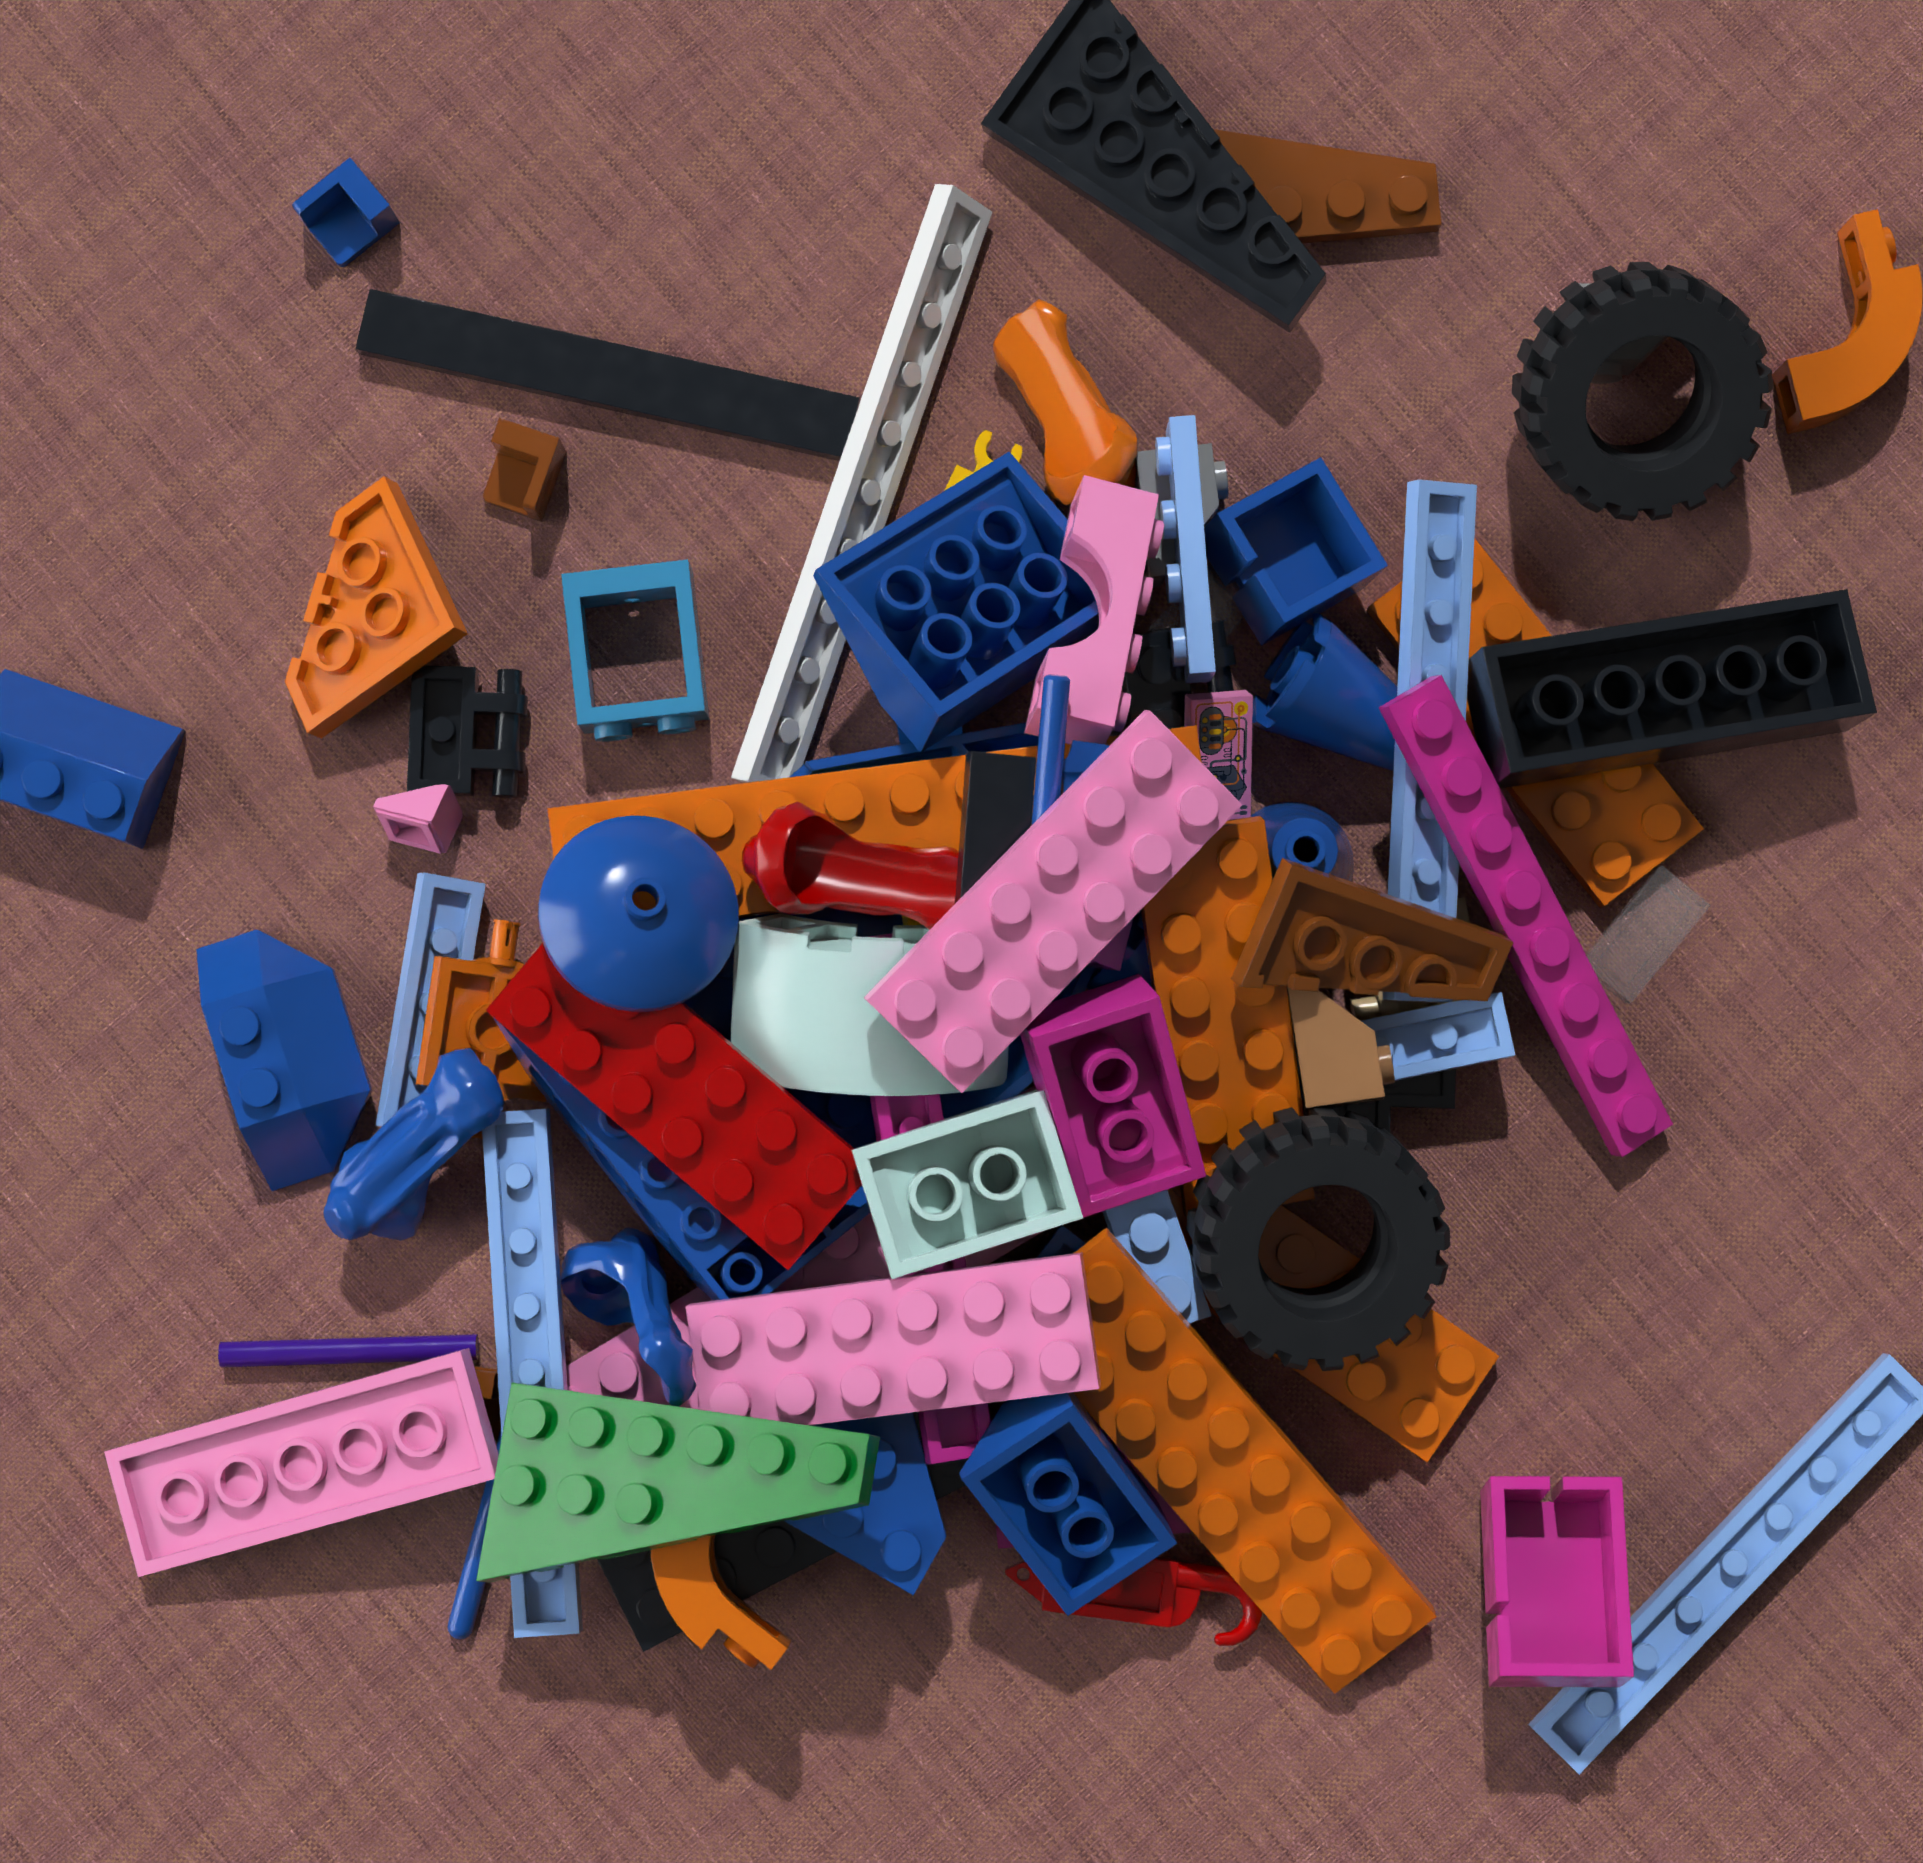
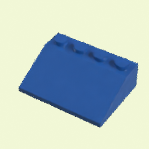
M1007 452L820 566L813 575L880 705L920 753L1035 679L1049 648L1078 643L1098 630V606L1090 587L1076 571L1060 561L1068 520L1010 452Z

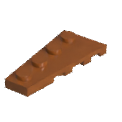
M1213 129L1220 137L1222 145L1238 165L1241 164L1255 182V187L1275 213L1284 219L1301 243L1438 232L1442 225L1435 163Z
M1282 858L1231 980L1238 986L1247 988L1279 985L1288 986L1292 990L1318 992L1319 988L1348 989L1354 994L1379 995V991L1407 993L1411 997L1488 1001L1513 945V941L1503 934Z

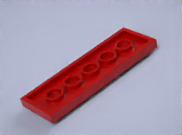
M542 943L485 1010L787 1270L792 1267L862 1185L851 1151L854 1148L684 1002L670 1008L649 1012L618 1010L597 1003L581 994L561 976L550 960Z

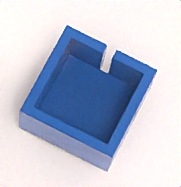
M1321 457L1218 512L1204 528L1206 556L1224 586L1235 581L1240 589L1232 599L1261 646L1295 628L1302 622L1313 618L1312 614L1317 612L1320 614L1363 590L1388 566Z

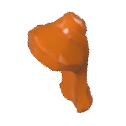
M1038 299L1024 312L1017 313L1008 319L993 343V351L996 362L1014 380L1026 403L1043 427L1045 438L1043 473L1047 494L1059 503L1071 505L1084 475L1136 488L1135 478L1137 469L1135 457L1137 456L1138 442L1134 430L1125 419L1115 413H1111L1089 372L1074 357L1067 337V314L1052 304Z

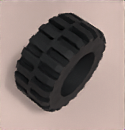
M1630 262L1625 272H1618L1611 265L1593 271L1594 283L1583 288L1574 281L1559 292L1565 302L1554 313L1546 306L1543 307L1533 320L1540 328L1534 341L1523 338L1517 354V358L1524 364L1523 372L1512 376V395L1519 402L1520 407L1514 412L1518 430L1528 442L1527 449L1552 481L1565 494L1570 493L1580 505L1596 513L1605 508L1615 519L1634 521L1638 511H1644L1654 521L1671 518L1673 514L1672 505L1682 503L1689 511H1692L1707 503L1703 492L1716 484L1722 491L1728 488L1737 479L1730 471L1740 457L1747 462H1751L1760 447L1751 437L1755 427H1768L1772 408L1762 400V393H1769L1774 389L1772 370L1762 363L1761 360L1767 354V349L1761 335L1748 325L1750 319L1736 304L1706 281L1695 278L1684 269L1667 265L1664 269H1658L1650 262ZM1669 336L1682 343L1693 357L1695 382L1690 401L1679 419L1664 433L1639 444L1613 445L1600 439L1587 422L1586 399L1591 381L1602 363L1618 348L1643 337Z
M1330 1106L1310 1108L1309 1116L1300 1117L1292 1107L1273 1112L1275 1124L1262 1129L1254 1120L1239 1129L1245 1140L1234 1150L1223 1143L1211 1157L1217 1166L1215 1172L1211 1177L1206 1175V1177L1198 1179L1194 1187L1193 1193L1199 1203L1197 1208L1188 1210L1186 1230L1192 1238L1193 1244L1188 1247L1195 1273L1198 1276L1203 1292L1222 1324L1235 1338L1242 1337L1249 1350L1267 1360L1273 1357L1275 1353L1280 1358L1284 1367L1304 1370L1308 1366L1309 1359H1315L1322 1371L1342 1370L1344 1367L1343 1358L1355 1355L1359 1362L1364 1364L1380 1357L1376 1346L1391 1338L1397 1346L1412 1333L1405 1324L1414 1314L1425 1319L1435 1304V1301L1427 1291L1430 1284L1437 1286L1444 1284L1448 1269L1447 1263L1439 1255L1440 1250H1446L1450 1247V1228L1440 1217L1445 1210V1206L1439 1191L1427 1178L1428 1173L1396 1137L1384 1127L1376 1128L1367 1117L1352 1111H1348L1344 1117L1338 1116ZM1321 1185L1347 1186L1360 1192L1367 1199L1373 1210L1374 1224L1367 1250L1353 1269L1340 1279L1316 1288H1292L1271 1280L1261 1266L1258 1257L1259 1244L1268 1220L1282 1203L1303 1190Z

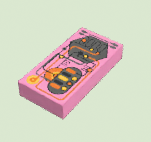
M1247 690L1185 694L1184 727L1197 725L1202 764L1242 804L1229 820L1251 817L1253 695Z

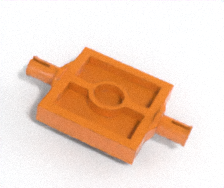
M493 919L494 926L489 957L462 960L434 956L416 1084L429 1085L437 1067L439 1056L454 1050L471 1048L481 1063L487 1066L496 1076L504 1101L520 1098L546 1102L547 1099L525 1072L494 1018L485 1011L524 965L521 962L514 961L521 923ZM482 1130L473 1135L472 1138L483 1139Z

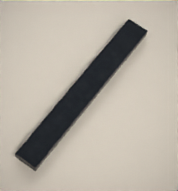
M369 289L355 347L359 355L836 461L841 459L860 404V397L373 289Z

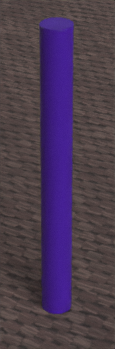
M478 1334L220 1342L218 1360L221 1368L420 1362L466 1348L470 1349L472 1360H478L479 1337Z

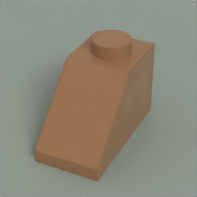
M1287 986L1305 1111H1309L1313 1107H1339L1383 1100L1385 1097L1383 1085L1395 1083L1389 1045L1377 1046L1374 1030L1319 990L1318 992L1292 990Z

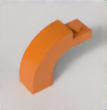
M1878 209L1853 215L1837 232L1855 304L1853 324L1847 338L1843 343L1833 348L1787 359L1772 374L1787 434L1828 424L1856 409L1897 371L1913 344L1922 311L1923 294L1919 264L1898 269L1893 268L1897 255L1895 239L1889 227H1882Z
M716 1535L697 1538L696 1541L652 1549L651 1561L659 1593L667 1610L686 1636L702 1650L716 1630L720 1629L728 1636L723 1645L736 1658L751 1668H755L761 1662L772 1670L788 1649L792 1640L741 1601L728 1588L716 1563Z

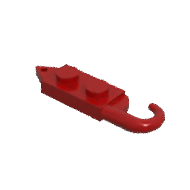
M1156 1557L1071 1615L1171 1628L1172 1626L1181 1625L1190 1618L1197 1606L1201 1591L1229 1594L1236 1597L1242 1604V1621L1230 1632L1216 1634L1214 1642L1219 1646H1234L1246 1641L1257 1630L1263 1612L1224 1567ZM1024 1560L1005 1568V1575L1042 1603V1611L1066 1614ZM1021 1568H1026L1029 1571V1576L1025 1579H1020L1017 1576V1572Z

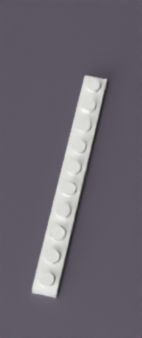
M935 184L731 776V778L742 783L788 778L803 766L846 641L813 577L814 572L820 566L885 527L992 215V211L954 185Z

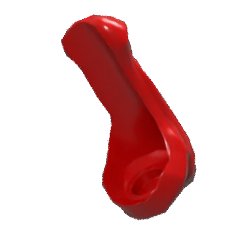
M796 802L773 811L761 826L758 834L751 837L745 844L742 851V865L744 872L763 891L767 902L780 912L787 914H811L829 907L871 915L898 914L916 920L930 930L955 905L959 852L955 848L946 846L920 849L894 844L858 841L838 827L827 815L815 811L800 802Z

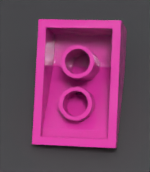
M1140 974L1051 1002L1021 1032L1020 1035L1036 1089L1044 1090L1083 1218L1206 1177L1160 996Z

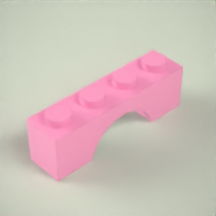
M1086 475L1083 476L1070 506L1060 561L1076 571L1090 587L1098 606L1099 626L1098 630L1091 636L1078 643L1048 649L1036 674L1025 728L1026 734L1039 736L1043 680L1048 674L1064 675L1070 679L1065 743L1071 744L1075 740L1105 745L1112 730L1117 732L1123 731L1131 703V694L1121 692L1125 672L1133 674L1142 646V636L1133 633L1136 614L1145 615L1153 588V578L1144 576L1147 557L1155 559L1164 530L1163 521L1154 519L1159 494Z

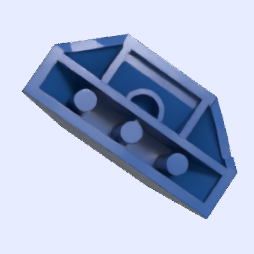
M253 930L196 949L202 1011L239 1129L271 1191H277L335 1172L341 1160V1154L372 1092L335 970L260 930Z

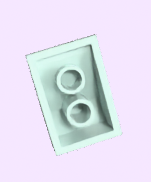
M1044 1090L1030 1091L851 1150L891 1279L1083 1218Z

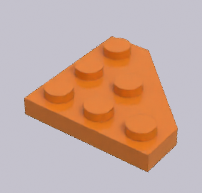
M385 476L335 513L329 536L336 539L326 573L317 572L303 619L304 622L310 624L300 659L292 657L285 678V684L306 732L321 739L468 635L399 484Z

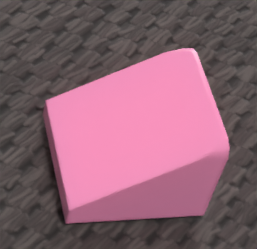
M446 784L433 785L377 798L373 806L390 841L439 854L447 852L463 816L452 787Z

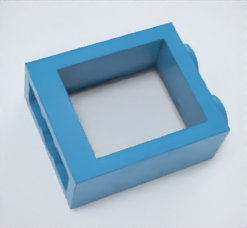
M688 559L561 574L577 725L584 734L594 733L595 741L598 742L629 739L633 737L632 728L657 726L658 734H681L696 730L695 721L710 719L694 574ZM676 598L687 697L595 707L585 608Z

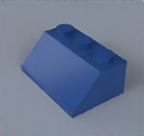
M4 669L0 674V801L143 849L185 730Z
M1074 1392L1007 1400L1004 1402L959 1472L962 1481L1067 1616L1177 1544L1158 1501L1111 1438L1087 1412Z

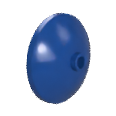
M631 815L596 823L578 833L563 846L549 866L543 880L538 903V923L542 942L550 960L561 976L573 988L591 1000L607 1007L631 1012H649L670 1008L691 999L716 978L728 960L736 940L739 906L735 887L727 868L716 852L704 840L690 830L671 821L650 816ZM637 892H647L654 897L656 907L651 910H641L633 903L632 896Z

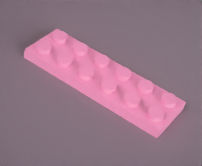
M1144 710L871 989L864 999L959 1092L963 1093L1239 810L1242 804L1150 710Z
M1082 1252L905 1275L895 1279L890 1277L699 1302L685 1306L690 1344L693 1349V1365L699 1409L802 1425H817L1095 1390L1101 1387Z
M469 1348L104 1452L138 1577L493 1480L499 1455Z

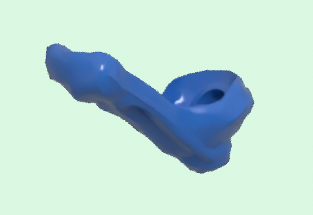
M471 1048L458 1049L439 1056L434 1075L424 1092L402 1106L369 1140L357 1143L344 1152L339 1172L330 1183V1193L323 1212L327 1225L335 1235L340 1238L353 1240L371 1233L379 1237L399 1241L415 1236L424 1219L427 1190L432 1174L473 1135L492 1125L499 1118L504 1108V1097L496 1076L487 1066L481 1063Z
M628 1227L614 1235L610 1241L577 1244L569 1249L562 1262L563 1270L560 1276L563 1293L579 1312L606 1326H616L626 1322L634 1323L639 1336L638 1348L640 1355L645 1363L652 1367L660 1376L666 1401L672 1406L679 1407L690 1398L696 1388L692 1368L693 1349L682 1339L681 1332L673 1320L667 1295L666 1273L660 1264L658 1247L654 1238L640 1230Z

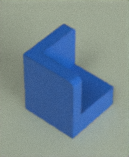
M348 158L292 204V207L305 226L340 267H346L400 224L389 203L351 158Z

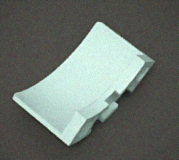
M784 913L739 921L734 943L731 1043L782 1087L814 1092L868 1096H916L959 1092L864 999L871 989L929 931L928 928L923 925H893L892 938L857 937L858 924L814 920ZM1009 1046L964 1092L996 1087L1005 1082L1007 1078Z

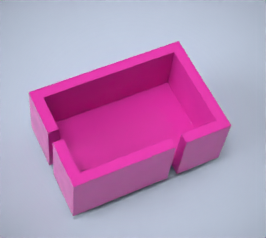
M1490 1476L1480 1490L1486 1614H1499L1486 1627L1489 1687L1623 1686L1634 1677L1622 1477H1562L1551 1491L1552 1502H1541L1550 1491V1476Z

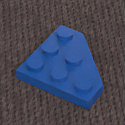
M913 1412L809 1425L880 1437L869 1506L795 1521L785 1520V1522L914 1595L946 1539V1531L928 1465L925 1462L924 1450Z

